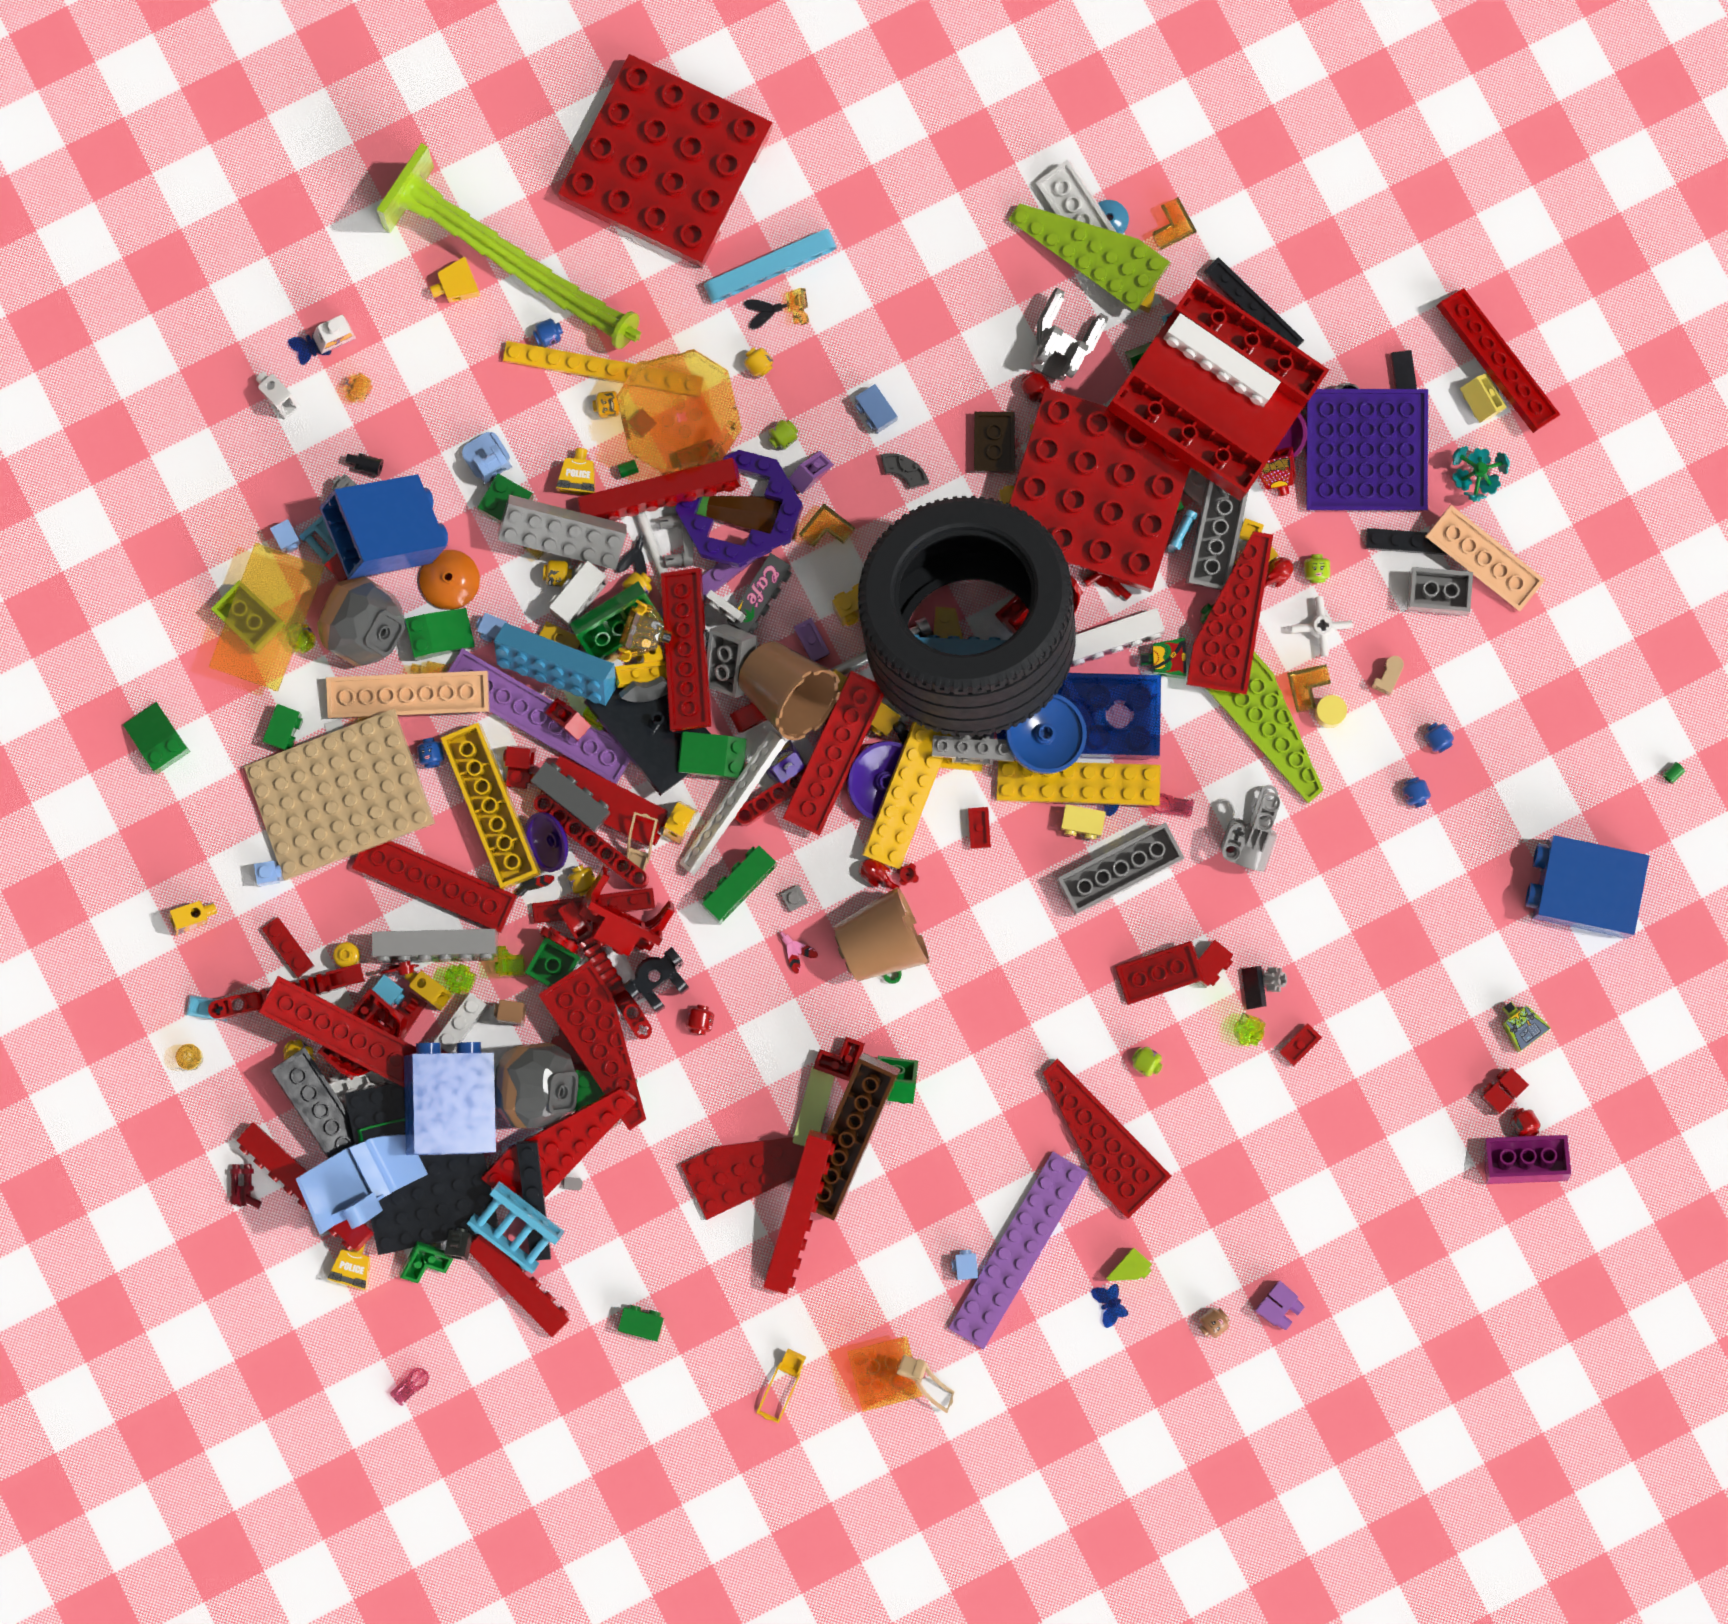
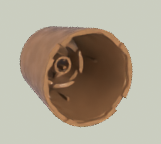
M770 641L757 647L745 660L738 678L739 687L773 727L788 740L803 739L809 731L818 730L829 718L840 695L838 690L840 680L837 674L776 641Z
M898 887L834 925L835 940L839 946V954L842 959L845 958L847 970L850 974L852 973L857 982L930 963L922 934L917 935L914 924L917 923L904 894Z

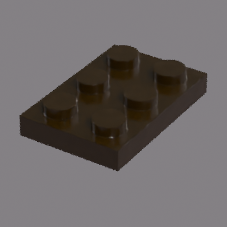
M975 411L974 472L1014 473L1015 412Z

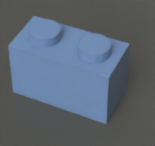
M876 384L855 397V408L860 414L864 413L867 418L866 424L871 430L875 429L877 434L898 420L897 414Z

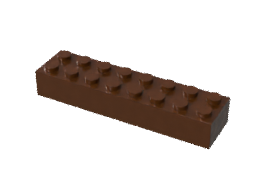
M862 1053L858 1059L827 1132V1135L834 1136L832 1143L836 1144L833 1156L828 1155L827 1162L830 1163L827 1175H822L821 1181L825 1183L822 1193H817L815 1200L819 1201L816 1213L833 1221L840 1212L901 1070L865 1053Z

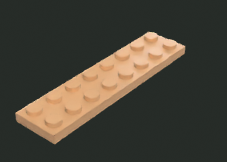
M488 671L326 677L328 718L376 716L391 709H395L397 715L490 711Z

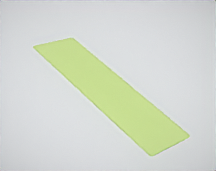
M813 1066L793 1138L794 1144L805 1146L810 1130L821 1132L835 1077L815 1070Z

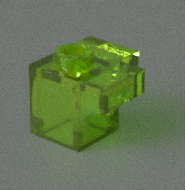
M497 946L498 962H495L496 974H499L501 979L526 977L523 954L512 955L508 952L506 946Z

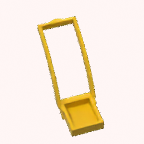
M789 1348L787 1349L784 1358H782V1361L776 1368L756 1412L767 1420H772L776 1423L780 1422L800 1378L806 1356ZM778 1369L797 1378L779 1419L760 1411Z

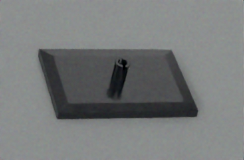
M616 685V689L606 706L586 699L584 701L585 705L660 796L689 775L677 772L681 732L710 734L706 727L672 732L670 730L668 694L652 701L630 702L620 697L619 693L625 687L617 688Z

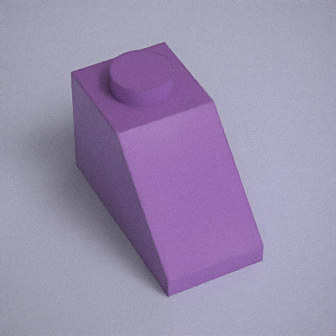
M819 451L801 463L788 480L795 489L803 494L820 480L834 464Z

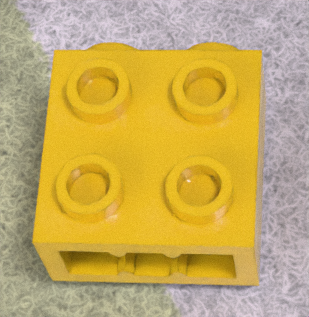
M859 583L852 587L853 590L847 593L845 591L840 592L832 600L833 610L842 626L846 624L851 626L860 617L858 608Z

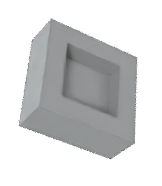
M799 885L781 893L790 912L808 904Z

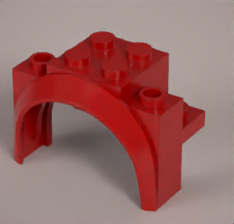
M603 866L579 905L580 917L587 922L593 921L594 940L602 946L606 944L611 947L617 954H625L628 957L635 946L640 950L646 949L648 951H651L654 944L659 946L663 940L662 931L675 912L674 903L668 900L661 911L647 922H643L610 904L608 906L600 904V893L610 878L607 875L608 868Z

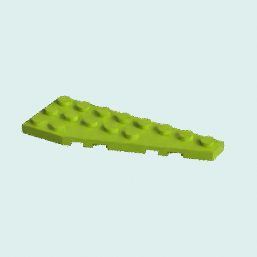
M1021 203L1008 219L1135 312L1171 264L1170 261L1137 238Z
M1255 652L1253 654L1247 695L1205 688L1307 804L1324 790L1301 740L1290 710L1285 703L1281 689H1279L1274 673Z

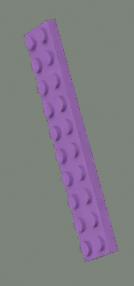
M463 648L461 649L448 672L488 671L489 712L593 773L615 784L618 783L631 760L610 734L589 723L591 726L579 740H576L544 713L553 703L552 700Z
M1051 1153L948 1329L984 1350L1088 1174L1087 1171L1057 1153Z

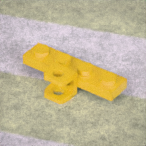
M658 643L655 645L656 647L638 651L636 655L638 664L615 666L617 688L627 687L633 681L639 683L649 682L659 676L667 679L666 661H663L664 657Z

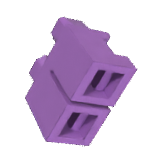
M1278 1281L1267 1294L1268 1297L1262 1300L1254 1312L1262 1316L1273 1326L1277 1325L1287 1330L1292 1321L1285 1316L1286 1312L1290 1309L1298 1316L1305 1307L1292 1290L1283 1282Z

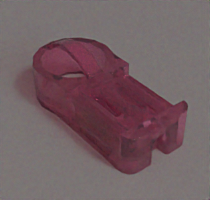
M1160 793V797L1168 800V802L1160 801V805L1169 806L1168 809L1159 811L1155 806H1151L1152 810L1157 814L1189 818L1192 815L1194 800L1191 799L1189 801L1188 799L1175 797L1173 799L1171 795Z
M424 1368L413 1369L390 1392V1395L400 1406H404L403 1402L411 1398L416 1393L415 1391L419 1392L427 1386L430 1380L429 1373ZM422 1370V1372L412 1381L411 1378L414 1372ZM426 1374V1382L423 1385L416 1386L415 1384Z

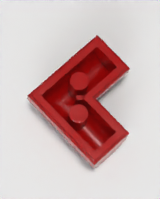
M845 1037L839 1056L819 1049L813 1069L849 1081L862 1054L865 1043Z

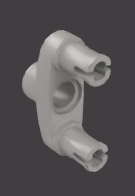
M678 515L659 517L661 530L673 527L681 528L684 547L682 553L664 555L666 568L684 565V567L693 566V547L696 546L690 539Z

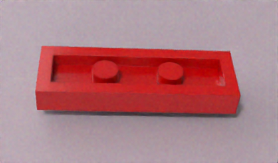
M279 917L262 928L263 932L298 978L315 966Z

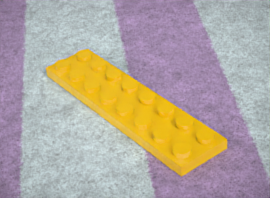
M916 722L912 723L861 855L897 869L901 868L943 760V757H932L933 735L952 736L951 734L947 733L945 735L941 731L935 732L933 729H926L924 725L920 726Z
M1015 760L1014 762L998 761L997 801L1160 806L1161 765L1075 762L1061 772L1039 774L1024 768Z

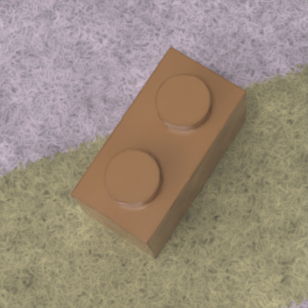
M499 1000V1004H495L494 1016L499 1023L524 1026L527 1006L522 1002Z

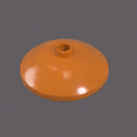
M443 550L433 563L423 565L419 577L420 588L425 598L432 605L445 610L459 609L469 604L476 596L480 586L479 570L475 562L465 553L457 550ZM447 574L452 575V579L449 581L445 580Z

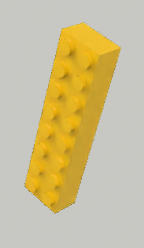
M477 722L441 737L500 888L505 890L541 875L482 725Z

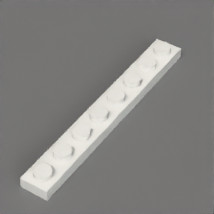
M772 730L769 732L679 864L689 873L696 874L778 753L782 750L786 741Z

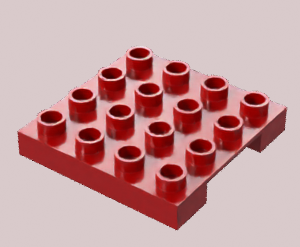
M629 54L558 193L559 200L703 269L720 235V227L751 165L756 163L773 130V122Z
M1196 278L1106 409L1241 501L1329 369ZM1180 313L1281 382L1264 407L1254 404L1248 396L1238 393L1229 383L1222 382L1217 378V375L1203 369L1198 362L1187 358L1182 351L1168 345L1163 338Z
M1045 388L1009 503L1012 507L1016 506L1019 510L1026 511L1028 516L1031 515L1035 520L1041 522L1042 526L1053 535L1057 544L1062 549L1067 563L1113 577L1112 581L1151 592L1157 578L1190 466L1108 411L1106 406Z

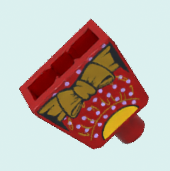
M1293 447L1275 450L1259 474L1265 489L1276 488L1278 496L1288 495L1290 493L1288 486L1293 485L1295 481Z

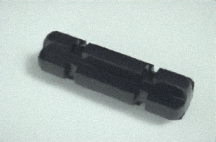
M897 721L893 724V729L904 745L909 731L906 730L907 727L903 722Z

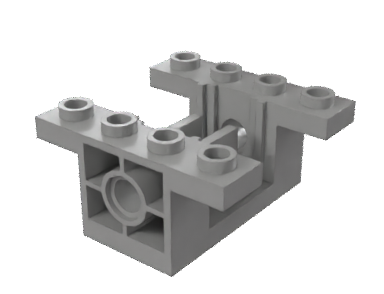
M994 732L991 735L983 734L980 737L978 735H974V737H969V735L960 737L958 734L956 736L933 735L932 757L952 758V763L992 765L993 760L1014 762V757L1008 749L1006 740L994 739Z

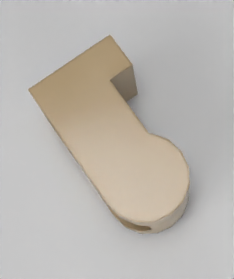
M1399 656L1389 657L1385 662V671L1382 678H1376L1371 688L1390 696L1404 666L1402 658Z

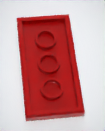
M1192 941L1115 966L1127 1005L1205 980Z

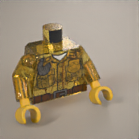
M636 600V603H638L637 607L631 606L620 639V643L624 648H619L618 651L622 652V655L617 657V659L628 662L632 657L646 654L650 650H656L659 641L669 643L672 633L663 630L664 623L661 620L660 614L652 605L642 603L639 600Z

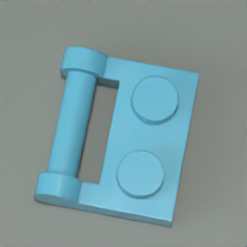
M1187 509L1167 547V551L1174 554L1175 550L1181 549L1185 541L1183 538L1186 532H1190L1194 524L1193 520H1196L1198 516L1196 512Z
M323 516L319 517L299 536L303 542L306 541L323 560V564L328 562L337 553ZM315 531L333 550L329 555L311 536Z

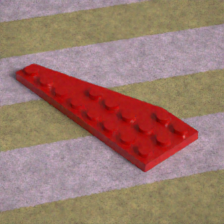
M1252 532L1193 643L1186 685L1247 695L1273 534Z
M588 961L538 995L604 1094L622 1086L636 1098V1103L621 1117L628 1130L631 1131L647 1120L613 995L592 963Z
M1057 1058L1043 1072V1075L1098 1189L1129 1219L1172 1175Z

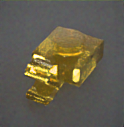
M798 288L786 292L788 312L793 313L794 324H808L809 317L804 309L808 308L806 288Z
M427 661L425 667L412 663L410 672L413 674L445 673L447 665Z

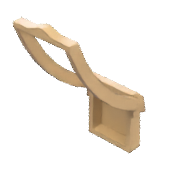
M634 812L627 843V858L645 871L651 857L658 819L652 818L648 814ZM636 815L655 820L648 853L630 848ZM627 862L625 863L623 871H625L628 868ZM643 874L636 875L637 877L643 878Z
M903 1354L897 1374L915 1381L921 1393L932 1404L948 1413L949 1407L953 1404L955 1391L943 1384L931 1372L924 1360L920 1358L917 1360ZM925 1371L935 1383L952 1394L947 1408L935 1401L922 1386L921 1382Z

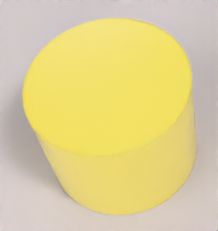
M1336 695L1323 697L1315 708V719L1325 728L1339 726L1347 715L1345 701Z

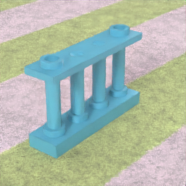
M499 1181L489 1194L493 1197L492 1202L480 1217L474 1213L467 1222V1225L475 1233L482 1235L516 1261L523 1270L529 1271L532 1274L540 1264L535 1260L549 1242L555 1245L565 1231ZM502 1204L510 1212L497 1229H494L486 1221L497 1207ZM519 1217L526 1222V1225L511 1242L502 1234L513 1220ZM532 1230H536L542 1235V1238L528 1255L519 1246Z

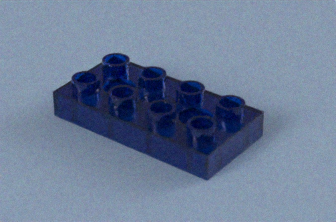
M1068 673L1057 694L1070 700L1081 712L1085 721L1087 738L1080 757L1159 758L1161 675ZM1115 704L1125 705L1132 713V721L1123 728L1113 727L1106 719V711ZM1005 729L996 734V739L1006 740Z

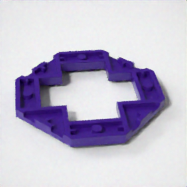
M737 450L716 461L733 458L737 463L739 472L769 480L764 493L765 498L782 502L771 534L751 529L745 546L709 537L714 520L696 515L702 497L697 498L695 501L678 503L675 511L701 558L740 568L746 565L748 561L756 557L760 558L772 552V549L780 545L785 546L791 543L803 510V504L777 459Z

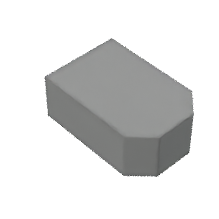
M565 1177L563 1189L577 1191L582 1189L583 1181L580 1178Z

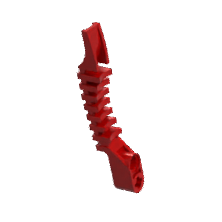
M572 900L557 909L575 939L578 940V944L583 948V952L588 956V960L593 964L612 993L617 1007L634 1034L639 1039L649 1038L652 1034V1027L637 1002L634 1001L624 988L621 976L617 974L616 968L612 966V962L606 956L607 954L601 948L602 946L594 940L591 928L580 917L579 909L575 902ZM629 1007L637 1008L638 1015L636 1018L630 1019L627 1017L626 1011ZM641 1024L649 1028L645 1036L637 1032L640 1030L638 1026Z
M359 963L325 972L326 974L315 975L316 977H308V980L302 979L299 982L292 983L319 996L322 993H330L350 985L365 982L362 966ZM262 989L260 992L239 994L215 1000L208 1007L209 1015L215 1019L224 1020L259 1011L270 990ZM241 999L243 1007L240 1010H236L235 1002ZM218 1006L223 1007L220 1014L215 1011L218 1009Z

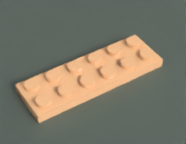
M1449 505L1425 535L1427 539L1469 572H1473L1475 577L1518 611L1523 609L1545 581L1543 577L1452 505Z

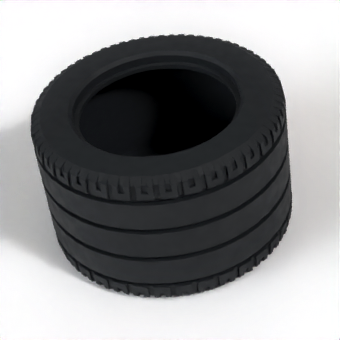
M953 496V499H948V497L943 498L941 501L937 499L934 500V503L928 502L925 506H918L916 510L909 511V514L905 513L900 520L894 521V525L891 524L888 530L882 533L881 538L878 537L876 544L873 545L871 552L868 553L864 567H862L858 585V608L869 667L875 682L892 706H895V709L905 717H909L910 721L916 722L920 726L924 725L926 729H933L935 732L941 731L945 735L948 733L952 736L958 734L960 737H965V735H969V737L978 735L980 737L983 734L991 735L992 732L997 734L1001 730H1009L1012 726L1016 727L1019 723L1026 722L1027 718L1031 719L1035 713L1037 714L1041 711L1042 707L1045 708L1047 706V703L1053 699V695L1058 693V690L1063 685V681L1066 680L1070 665H1072L1076 646L1072 581L1062 549L1057 544L1053 535L1042 526L1041 522L1035 520L1033 516H1028L1026 511H1021L1016 506L1012 507L1010 503L1006 502L1004 504L1000 500L994 501V498L985 499V497L981 496L980 498H976V496L957 498V496ZM962 580H983L998 584L1020 598L1029 610L1020 628L1008 640L988 651L970 655L949 654L926 645L910 631L908 623L916 607L930 593L944 585Z

